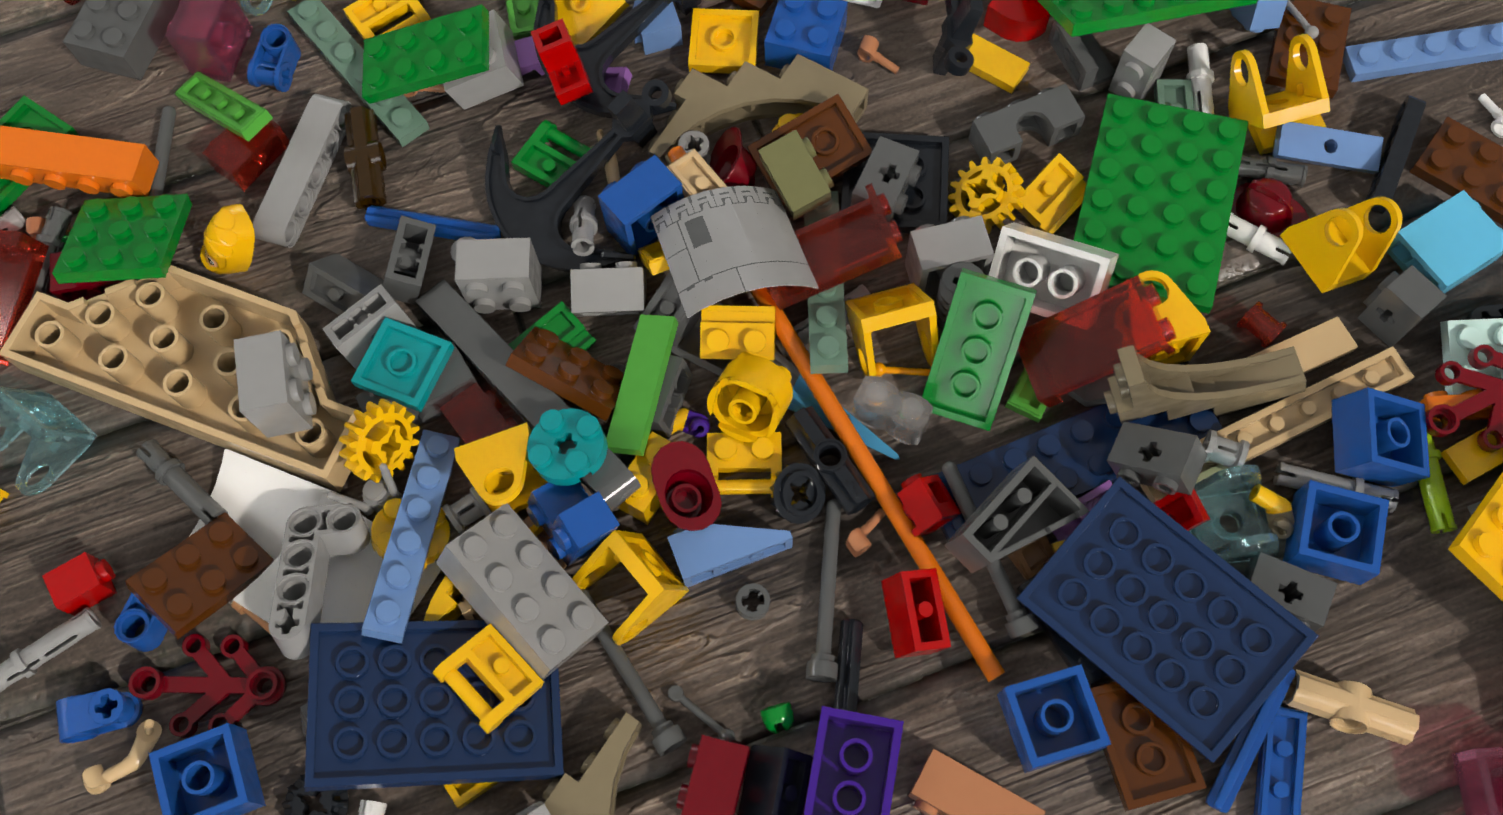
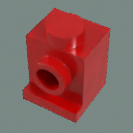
M921 473L915 474L901 484L903 490L897 493L903 503L904 513L916 525L911 530L914 537L934 533L961 514L938 474L922 477Z

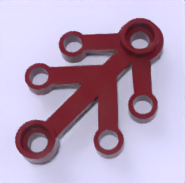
M1479 345L1469 352L1468 362L1473 368L1478 370L1486 369L1489 366L1503 370V353L1495 351L1489 345ZM1478 352L1486 355L1487 362L1480 361ZM1447 361L1437 367L1435 378L1441 385L1451 386L1459 383L1482 390V392L1452 407L1446 404H1439L1425 412L1427 433L1434 437H1445L1458 429L1460 420L1492 405L1487 429L1478 434L1477 443L1486 452H1494L1503 448V379L1463 368L1455 361ZM1445 368L1453 371L1454 379H1450L1445 375ZM1433 417H1437L1441 420V429L1435 426V424L1433 423ZM1488 434H1492L1496 438V446L1488 442Z
M191 634L184 639L182 651L186 656L193 658L208 677L165 676L160 670L145 666L133 672L129 679L128 687L133 696L148 701L158 698L162 693H205L186 711L175 714L169 722V730L173 735L189 738L197 731L198 722L229 694L244 695L225 713L214 715L208 723V730L218 727L219 722L223 719L237 726V722L256 705L270 706L277 703L285 693L286 678L275 667H261L248 652V642L236 634L226 636L221 642L220 650L224 656L235 660L247 677H231L211 653L209 640L199 634ZM200 640L201 648L197 652L192 653V644ZM234 641H239V649L231 654L229 651L230 645ZM155 678L156 684L154 688L148 692L147 683L151 679ZM271 680L273 683L272 689L264 694L262 686L266 681ZM187 718L189 721L188 728L180 732L179 724L183 719Z

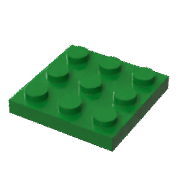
M188 194L84 200L52 272L58 284L166 278L192 207Z

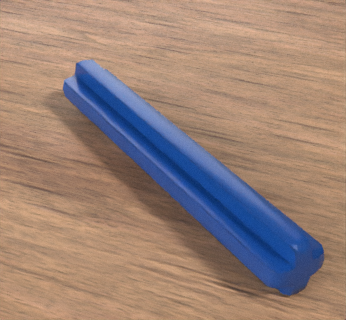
M373 205L367 207L365 221H367L369 226L397 230L402 215L435 224V237L458 240L462 237H473L475 239L501 238V231L497 225Z
M1291 669L1237 734L1206 797V803L1213 809L1222 813L1230 811L1296 675L1295 670Z

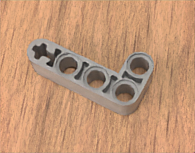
M352 504L299 508L289 516L286 522L268 627L279 649L288 659L298 660L310 655L311 623H320L330 556L359 553L370 542V532L360 510Z

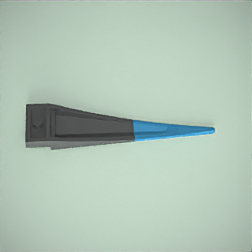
M669 271L642 314L675 316L678 321V327L671 353L720 376L732 359H700L701 310L687 318L673 277ZM717 302V303H715V304H713V305H723V304H722L721 302ZM639 319L637 320V322L635 323V325H634L633 328H632V329H634L635 331H636V329H637V325H638ZM775 350V360L770 361L778 366L787 368L792 376L790 382L793 388V398L788 409L797 412L803 407L812 406L826 427L834 430L798 369ZM844 409L867 447L895 460H900L899 455Z

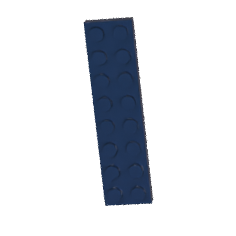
M1102 404L958 464L957 468L976 508L984 502L1015 467L1033 455L1076 498H1079L1108 480L1112 483L1116 481V475L1108 464L1107 459L1122 424L1118 412L1110 414L1107 404ZM1212 409L1169 421L1166 411L1129 421L1130 423L1197 435L1199 440L1206 437L1210 429L1214 431L1223 429ZM943 472L937 473L958 507ZM962 513L941 527L947 541L965 522Z

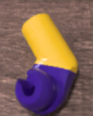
M681 408L676 414L672 434L682 431L701 438L709 432L710 423L708 418L702 413Z

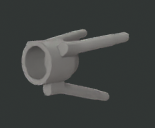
M385 463L379 465L383 479L381 478L379 483L369 479L363 486V502L332 491L327 493L329 499L341 504H352L367 516L371 515L374 511L378 513L382 510L388 500L392 498L402 499L403 495L398 491L390 470Z

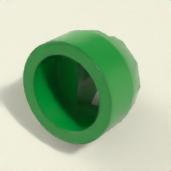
M790 701L760 710L765 727L772 733L779 734V723H782L786 732L793 725L794 713Z

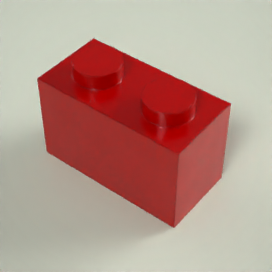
M936 568L901 571L881 581L895 659L928 655L951 647Z

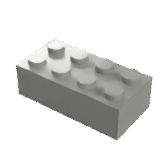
M508 503L502 505L445 545L436 562L487 625L491 623L542 680L593 640L609 623Z

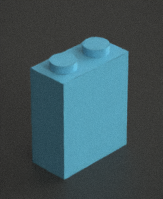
M1463 190L1399 230L1387 253L1403 271L1413 265L1445 294L1503 255V229L1497 226L1482 210L1479 203Z

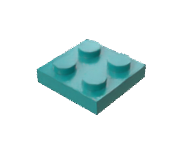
M385 317L354 373L351 382L355 387L422 412L455 348L452 342Z

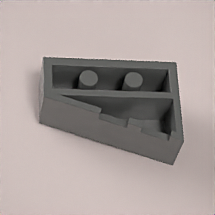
M1033 455L1015 467L944 546L971 573H974L1090 511Z

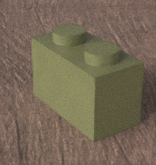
M794 130L758 150L763 166L794 220L831 200L830 188L834 186L833 181L824 167L818 169L813 157L817 156L808 137L801 139L797 130Z

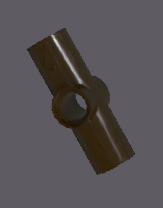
M363 106L350 108L348 113L344 114L348 146L344 147V158L352 179L354 203L358 209L367 210V207L371 205L382 207L384 204H387L383 171L387 170V163L383 146L379 140L376 114L373 109H367Z

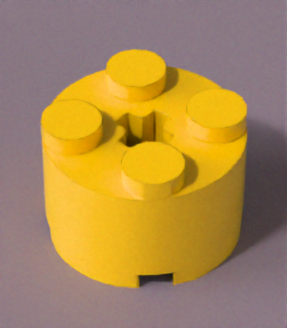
M747 352L740 353L729 362L708 394V412L710 416L714 413L719 421L717 426L721 431L736 440L756 442L759 437L766 436L768 438L775 432L793 398V388L790 382L792 379L791 373L787 368L778 366L766 358Z

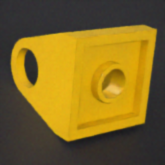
M1308 34L1293 37L1289 47L1285 91L1267 96L1264 94L1258 66L1252 53L1246 49L1236 51L1231 59L1228 98L1229 117L1249 121L1248 125L1266 129L1330 112L1329 95L1314 40ZM1301 43L1306 48L1308 55L1307 68L1304 67L1300 59ZM1242 60L1245 62L1248 69L1247 83L1243 79L1241 73Z
M1378 196L1348 208L1330 210L1292 225L1280 237L1321 293H1325L1363 280L1376 270L1401 228L1402 212L1395 201L1388 197ZM1375 205L1385 207L1391 215V225L1386 232L1375 231L1369 223L1368 215L1371 208Z
M1154 270L1142 272L1135 277L1129 290L1130 300L1125 301L1119 306L1114 317V328L1123 334V347L1134 345L1138 354L1148 360L1164 364H1179L1190 361L1211 332L1205 317L1173 280L1166 274ZM1150 280L1159 282L1167 291L1166 301L1157 305L1144 301L1139 294V285ZM1129 309L1131 330L1125 325L1123 319L1124 313Z
M911 283L845 301L847 317L859 363L867 383L877 380L871 333L903 323L916 322L925 358L928 364L932 366L939 344L934 300L917 285Z
M527 422L454 448L457 463L492 512L507 503L516 513L529 506L527 501L531 492L548 483L539 475L528 459L527 444L532 430ZM533 525L529 528L535 536L543 531L542 526L536 527Z
M614 530L572 577V580L580 589H586L622 562L647 592L648 595L613 634L612 639L619 646L638 635L690 590L643 534Z

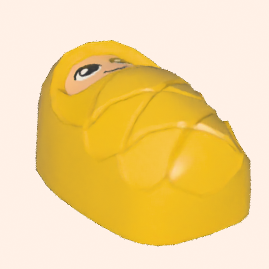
M242 204L223 206L220 211L213 215L204 231L200 257L206 269L213 273L226 275L248 271L251 265L255 233L253 224Z

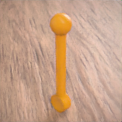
M881 362L875 363L876 375L878 377L885 373L929 376L931 370L885 366Z

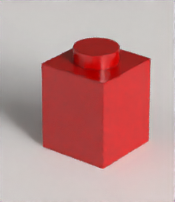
M87 552L42 575L55 607L73 616L83 611L84 608H91L117 593L112 579L115 578V573L110 564L105 559L100 560Z

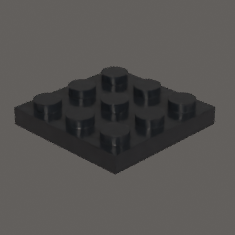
M862 132L872 150L880 136L919 150L917 165L921 166L922 170L914 187L909 185L905 192L908 195V200L901 216L895 214L890 226L850 211L852 192L868 160L845 172L842 183L840 230L910 234V231L925 224H934L936 226L947 223L949 136Z

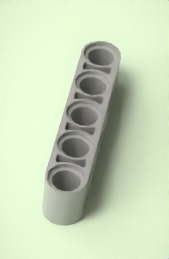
M321 94L311 96L254 218L255 239L287 248H292L296 244L346 134L344 114L348 113L350 108H352L349 101Z

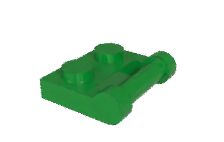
M544 120L511 163L513 169L548 188L576 161L545 143L551 141L580 158L591 148L559 131L556 124Z

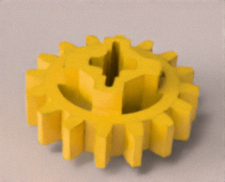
M985 156L982 158L981 165L979 166L970 161V170L967 173L963 170L958 171L961 180L950 183V186L956 192L948 195V200L953 204L949 210L956 218L961 216L972 218L982 215L988 234H990L993 225L1002 230V226H1004L1003 220L1007 218L1014 221L1016 218L1012 211L1014 209H1023V204L1018 198L1026 195V191L1021 186L1024 180L1010 162L1005 164L1000 157H996L993 163H991ZM1003 179H1005L1007 183V192L1003 191L1005 187V184L1002 182ZM966 199H970L968 205H966Z
M380 399L378 405L371 401L367 402L366 412L364 413L356 409L354 411L355 422H345L344 424L349 430L348 435L339 437V441L346 445V448L339 452V456L347 460L344 464L345 468L352 471L359 478L365 481L370 479L375 483H379L382 478L379 468L381 463L387 465L392 477L395 468L404 471V459L414 458V454L410 452L411 446L419 444V440L413 438V434L420 430L418 425L412 423L415 415L397 402L393 401L391 403L385 399Z

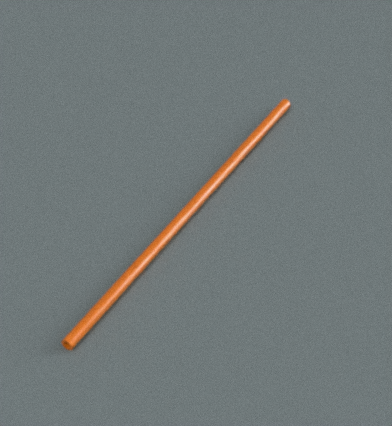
M676 146L667 153V156L671 163L685 155L686 152L682 146ZM769 287L750 291L759 306L776 307L775 333L863 478L876 495V499L920 570L937 569L944 610L987 681L990 682L1004 674L1003 667L923 537H914L911 530L916 527L915 524L904 513L902 503L822 374L810 373V354Z

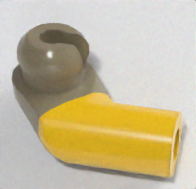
M1261 484L1255 485L1249 494V501L1265 509L1268 527L1276 538H1289L1294 532L1293 525L1295 522L1291 503L1286 498Z

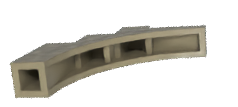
M800 54L796 55L791 64L787 63L784 65L779 77L745 61L738 72L733 71L726 85L692 68L686 78H681L675 86L673 96L677 104L676 110H673L670 114L666 128L661 135H656L650 142L648 148L649 157L651 158L653 155H656L665 166L671 164L667 153L672 148L678 146V141L685 132L697 130L709 136L723 128L749 120L781 117L789 113H805L836 94H839L857 124L867 109L869 89Z
M1134 345L1117 349L1120 363L1113 365L1116 376L1107 378L1110 390L1103 393L1109 413L1118 412L1120 422L1123 424L1124 421L1129 422L1166 411L1168 421L1207 409H1212L1215 416L1218 417L1305 392L1307 380L1294 346L1231 361L1179 365L1148 360L1138 354Z
M627 712L621 720L616 717L603 735V738L607 741L599 753L596 754L593 751L581 766L579 772L583 776L579 782L566 773L561 779H553L542 796L546 800L544 804L551 815H614L617 789L624 765L632 746L643 728L640 721Z

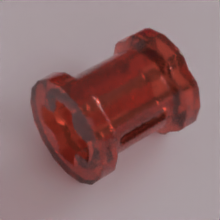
M1258 301L1241 318L1236 326L1240 329L1246 328L1261 341V346L1266 349L1288 325L1284 321H1277L1263 309L1264 304Z

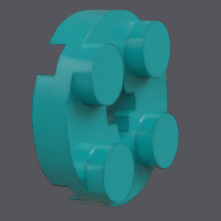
M573 408L559 411L550 409L544 412L540 417L539 423L532 430L527 444L528 459L532 466L545 481L559 486L575 485L581 482L580 478L585 477L590 472L593 475L604 463L608 450V442L598 419L586 411ZM572 440L576 444L575 449L569 448L566 454H561L560 445L563 442Z

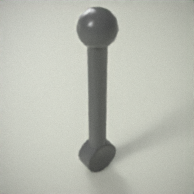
M674 685L669 688L668 697L671 701L683 704L719 734L721 740L734 741L735 733L733 730L724 729L684 696V691L680 686Z

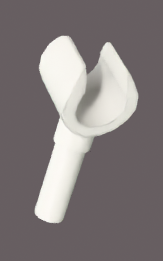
M1482 94L1478 100L1496 119L1491 123V131L1497 137L1503 138V110L1486 94Z

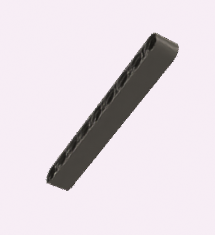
M444 279L415 300L416 305L426 318L449 342H454L460 354L525 423L527 422L532 430L539 423L540 417L544 412L550 409L558 411L569 409L554 392L505 366L514 350ZM572 440L563 442L560 445L561 454H566L569 448L575 449L576 444ZM609 448L600 469L593 475L590 472L585 477L580 478V481L592 494L600 492L611 511H614L641 487L633 473Z

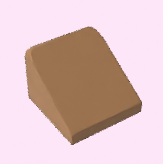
M1045 535L1008 554V557L1024 579L1029 580L1041 570L1054 552Z

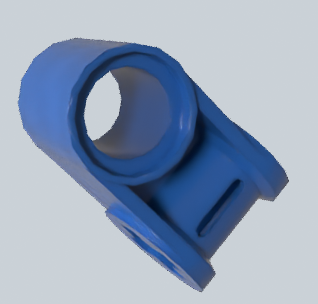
M271 24L261 32L255 53L247 68V79L251 86L275 87L279 92H287L289 90L294 71L301 57V50L290 31L284 25Z
M132 592L114 625V633L119 640L142 652L152 651L157 648L164 640L168 630ZM145 624L144 631L135 637L138 627Z
M106 688L56 701L59 742L75 743L86 741L98 735L134 725L142 714L143 705L141 699L133 696L130 692H120L116 689Z

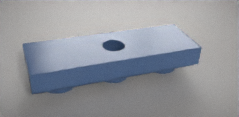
M1289 122L1277 125L1272 157L1374 174L1379 172L1384 137Z

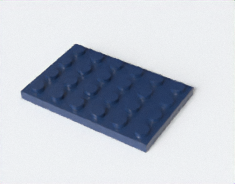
M1120 476L1016 598L1212 763L1216 761L1319 637L1318 634Z
M484 620L408 621L402 644L361 635L364 622L311 623L305 792L561 779L563 777L558 668L543 680V686L507 716L489 734H486L478 725L480 722L479 718L446 682L441 683L433 675V671L442 661L487 626ZM467 663L458 669L492 709L501 703Z

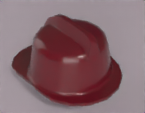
M735 126L728 128L717 141L711 154L709 166L727 187L754 186L757 163L752 155L743 147L740 129Z
M1262 178L1242 184L1235 189L1231 212L1257 227H1260V225L1267 227V232L1281 238L1280 235L1288 227L1309 219L1306 210L1292 198L1289 188L1280 180Z
M684 441L670 442L661 447L653 457L651 475L661 508L666 517L678 528L688 531L703 530L712 525L720 514L722 501L706 456L694 444Z

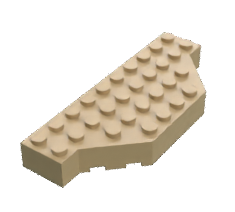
M170 265L166 278H149L137 281L134 279L126 280L105 288V293L88 300L82 297L68 303L37 291L0 350V355L21 371L335 491L341 492L351 472L344 466L347 460L339 456V452L346 448V445L339 441V437L348 435L349 430L344 424L345 422H355L354 411L356 409L336 402L311 329L297 311ZM281 330L291 343H296L300 354L304 358L307 357L311 363L313 379L308 380L309 392L315 398L317 412L315 415H312L313 429L267 438L239 411L234 339Z

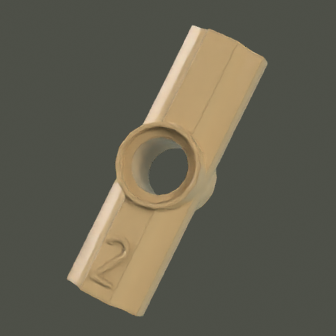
M1297 669L1295 670L1296 675L1284 698L1288 706L1329 719L1330 726L1340 732L1348 734H1363L1367 732L1405 746L1413 742L1420 722V716L1416 714L1415 709L1373 696L1371 688L1360 682L1345 680L1335 683Z

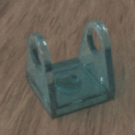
M0 386V427H6L4 435L0 438V452L6 449L23 431L32 437L18 472L15 486L26 496L37 495L49 488L90 447L97 434L49 393ZM49 466V471L42 480L36 484L27 485L30 476L41 467Z
M1240 465L1223 469L1196 483L1194 487L1211 520L1190 530V533L1227 563L1249 561L1259 552L1273 557L1279 554L1278 536L1273 534L1271 528L1268 527L1265 509L1249 501V494L1253 487L1261 484V473L1257 465ZM1222 515H1230L1235 518L1238 523V531L1235 533L1225 531L1220 524V517Z

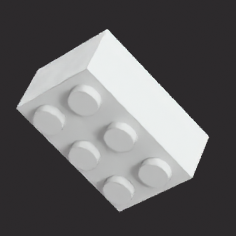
M1013 222L1002 226L988 276L1037 290L1031 313L1088 331L1097 324L1119 254Z

